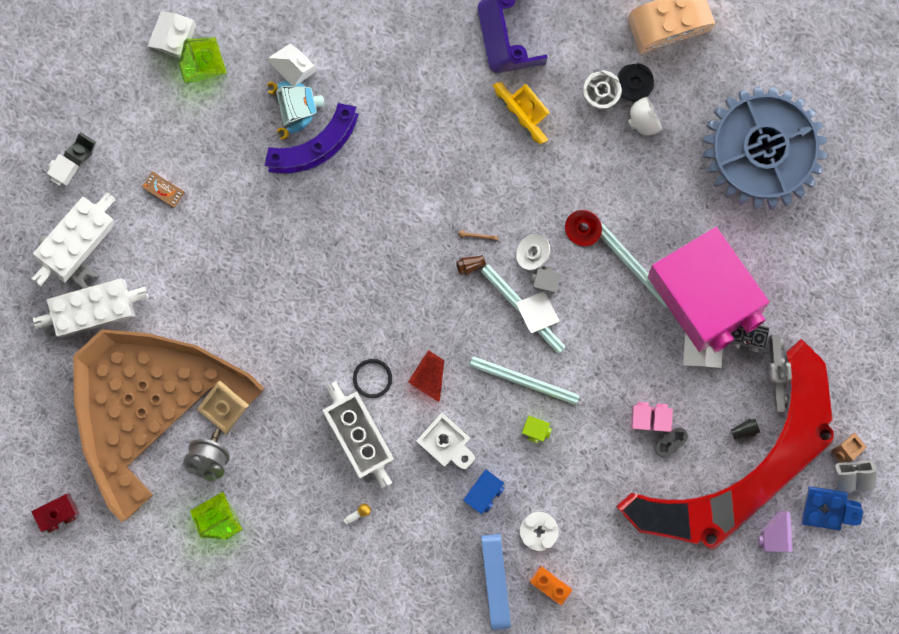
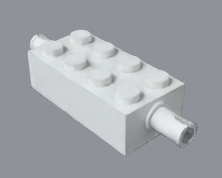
M106 192L97 204L91 203L85 197H82L34 251V260L42 266L31 278L34 283H38L37 285L41 287L51 274L66 283L114 227L113 219L105 213L111 204L116 201L112 195L109 196L110 194Z
M120 278L47 299L50 310L49 314L34 317L33 322L37 323L34 326L38 330L39 328L53 325L56 336L62 338L133 318L135 314L132 302L147 299L148 294L145 293L147 290L144 286L129 291L126 281Z
M337 381L331 383L335 391L331 385L326 386L334 401L333 405L325 408L323 412L359 478L369 473L374 474L382 489L386 486L383 479L387 485L392 483L384 467L385 464L394 460V457L358 392L356 391L349 396H344Z

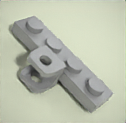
M780 334L769 336L771 364H768L770 383H773L774 411L784 412L785 408L788 407L787 396H784V388L787 386L786 382L792 381L790 362L785 363V359L781 358L784 341L783 338L780 339Z

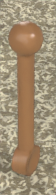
M463 230L458 233L461 238L467 236L498 241V236L466 233Z

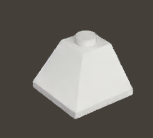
M292 44L287 45L267 59L293 87L317 71L308 58Z

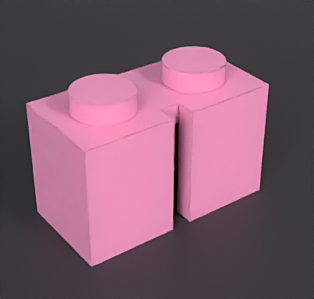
M637 402V405L632 406L631 429L671 432L673 408H668V404H656V407H649V403Z

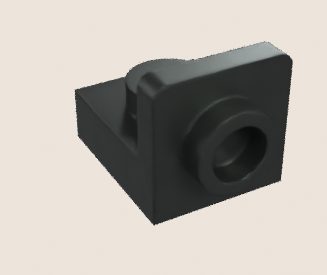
M80 132L77 135L76 141L65 151L64 157L80 166L92 155L96 142Z

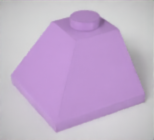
M779 511L761 530V535L758 536L759 547H762L763 551L792 552L790 512Z

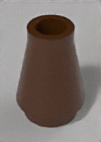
M483 255L462 257L456 261V266L460 275L467 276L477 269L486 266Z

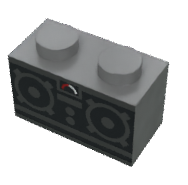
M760 325L753 331L746 333L741 326L730 333L734 341L729 344V347L740 349V346L748 347L747 351L759 353V350H765L770 327Z

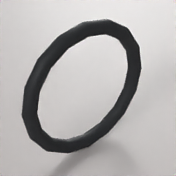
M378 359L362 361L353 373L355 389L367 398L383 396L392 384L390 368L385 362ZM378 363L386 369L388 384L382 392L368 394L359 387L357 374L365 364Z

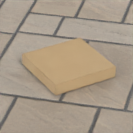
M219 381L197 410L227 434L249 405Z

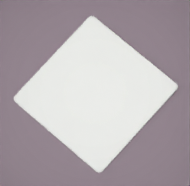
M544 292L516 302L530 333L559 322Z

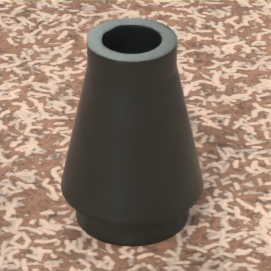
M750 418L731 429L734 440L757 436L756 434L761 433L756 419L751 420Z

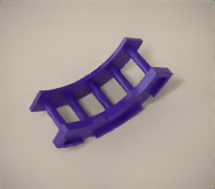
M338 103L328 125L316 137L306 143L288 148L268 147L264 166L269 167L268 172L293 174L308 171L327 162L343 148L352 135L359 114L355 113L357 106Z

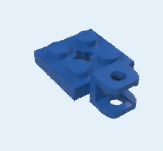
M808 486L802 525L841 531L842 522L847 525H860L864 511L861 503L847 499V492ZM826 504L829 511L822 512L819 508Z

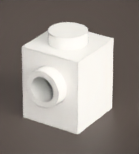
M59 154L56 160L50 162L47 174L52 176L50 180L60 186L63 183L67 186L79 166Z

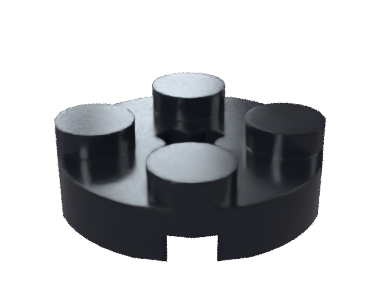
M628 64L617 75L622 89L621 96L628 101L637 102L639 99L648 97L654 88L653 74L643 64ZM638 78L640 86H631L632 82L630 79L635 80Z

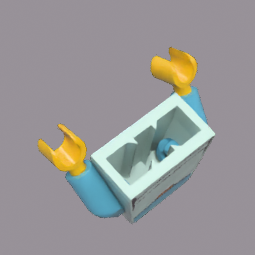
M281 81L278 84L274 82L267 83L268 87L274 86L272 91L267 92L271 95L277 94L283 124L287 126L286 129H277V133L282 130L285 132V135L279 139L284 140L288 138L289 133L292 135L303 130L317 113L316 107L324 106L323 96H313L312 89L305 87L302 83L294 87L288 81Z

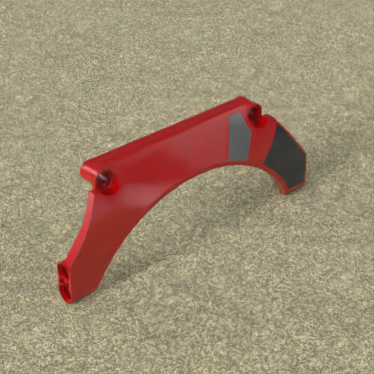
M800 339L786 352L787 360L791 364L792 374L790 407L783 430L766 458L743 479L723 490L702 497L667 500L630 493L616 507L640 533L696 545L702 541L707 549L715 550L833 443L834 431L829 426L833 421L827 367L823 359L806 342ZM826 432L831 437L829 440H822L820 435ZM711 535L717 538L716 543L712 545L706 542L707 537Z

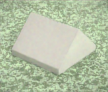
M685 333L683 366L722 367L723 349L714 353L709 346L698 352Z

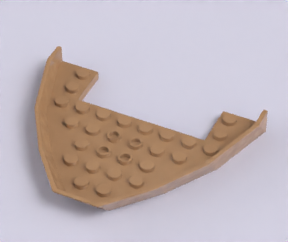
M101 329L73 355L74 405L83 454L108 509L121 522H125L153 496L152 492L128 466L211 388L213 389L217 382L221 381L248 405L266 388L251 374L197 345L149 333Z

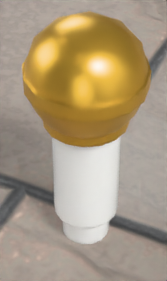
M366 503L361 504L357 511L344 519L345 524L352 523L360 517L368 516L371 513L370 506Z

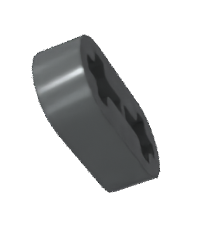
M683 428L671 430V432L655 444V452L662 457L672 454L687 441L688 434ZM676 431L678 433H683L682 441L676 440L675 442H672V439L676 436ZM668 442L671 443V445L667 447V453L659 451V449L661 448V443L663 445L667 444Z

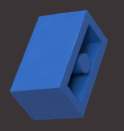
M485 469L463 501L482 514L484 511L487 513L493 506L491 501L495 495L499 497L504 491V482Z

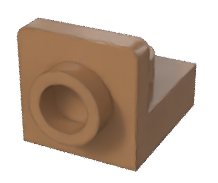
M853 433L831 451L835 458L842 463L853 461L867 447L857 434Z

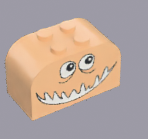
M655 0L635 8L628 17L640 54L709 32L715 26L707 0Z

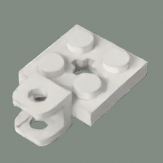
M443 413L417 439V442L444 467L452 460L460 468L467 469L475 460L473 453L464 446L471 438ZM440 435H447L448 444L443 443L440 445L438 437ZM463 456H468L466 463L461 461Z

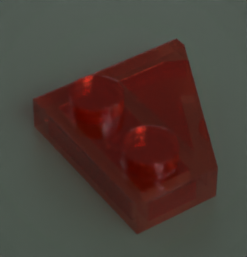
M428 350L408 383L439 402L441 398L444 360Z

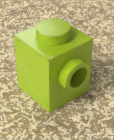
M528 415L521 434L529 436L527 440L538 444L539 440L544 442L545 438L549 439L552 428L549 427L550 423Z

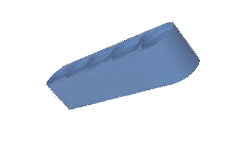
M501 534L482 535L492 631L511 629Z

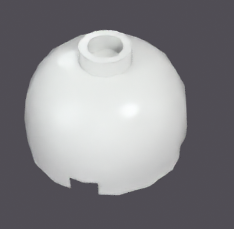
M605 70L590 74L583 87V94L587 103L599 110L614 106L622 92L618 77L612 72Z
M648 97L639 99L633 104L630 110L631 119L628 120L632 130L636 129L644 136H651L663 130Z

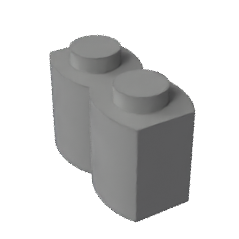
M858 461L856 463L842 462L836 464L834 472L836 490L852 492L854 490L868 491L875 489L877 470L874 462Z

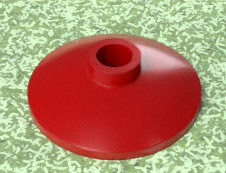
M577 210L572 212L566 219L565 232L573 243L579 246H590L600 239L602 224L594 213L588 210ZM582 223L587 224L588 228H584Z

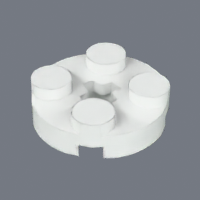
M534 512L528 515L521 523L520 536L524 544L532 550L543 551L551 548L558 538L559 530L556 521L547 513ZM538 526H542V530H545V533L541 534L540 537H537V533H534V529H537Z

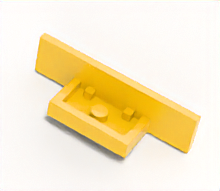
M502 82L495 83L493 87L496 95L507 103V108L511 113L517 115L519 123L530 131L531 138L540 145L547 142L548 138L537 125L550 112L530 87L524 84L512 95Z

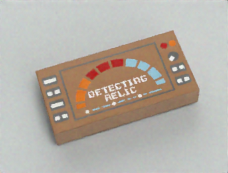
M153 171L142 186V188L174 208L185 193Z

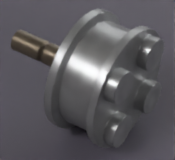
M219 428L215 429L210 440L195 439L191 441L188 447L189 454L183 460L185 470L188 473L204 478L209 482L223 477L225 473L224 465L230 459L228 450L217 443L221 433Z

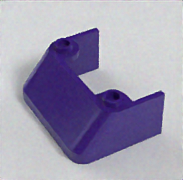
M481 0L478 4L477 10L488 65L494 73H503L547 63V54L528 58L527 51L522 45L510 46L503 9L511 8L516 0Z

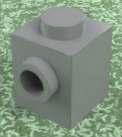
M542 266V269L538 268L537 272H533L530 283L534 284V289L555 294L561 274L553 272V268Z

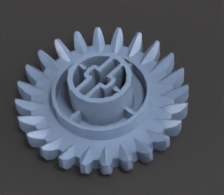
M756 86L753 89V96H750L746 90H741L738 93L740 102L732 97H728L725 103L729 110L716 108L714 114L721 119L720 122L712 120L706 124L707 128L715 131V134H709L702 138L703 143L713 145V148L706 150L702 154V158H714L715 160L706 169V173L719 171L721 175L715 180L713 185L717 187L727 182L729 186L724 195L726 198H729L737 191L740 192L738 205L740 206L752 197L754 210L761 207L764 199H767L769 210H773L777 206L778 198L780 197L786 207L791 204V192L799 199L804 197L805 192L802 184L809 188L815 186L816 182L811 173L820 175L823 172L822 166L816 163L817 160L827 158V153L819 149V146L825 144L827 139L817 134V131L823 125L821 122L813 123L811 118L816 113L814 109L804 111L802 107L805 100L800 98L796 102L791 101L792 93L788 90L782 96H778L777 88L773 86L768 90L767 94H764L760 86ZM752 135L753 139L757 140L751 146H748L749 137ZM775 142L778 144L771 147L767 152L764 150L754 155L749 154L760 146L765 147ZM777 151H779L778 160L776 162L773 158L770 159Z

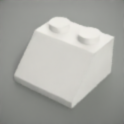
M161 11L147 47L183 60L196 28V23L194 20L179 14Z

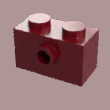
M70 493L64 494L31 511L40 531H47L48 533L59 529L58 525L63 522L69 524L75 521V516L80 514Z

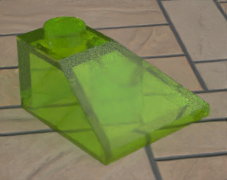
M216 37L184 40L179 62L184 83L200 82L227 73Z
M224 492L217 494L190 510L200 538L227 540L243 530L240 520Z

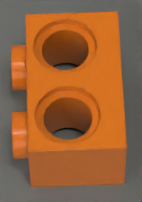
M541 565L529 580L531 584L561 606L572 592L571 587Z

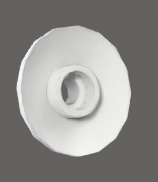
M537 233L525 237L517 248L516 258L518 264L529 271L542 267L550 254L549 241L543 235Z

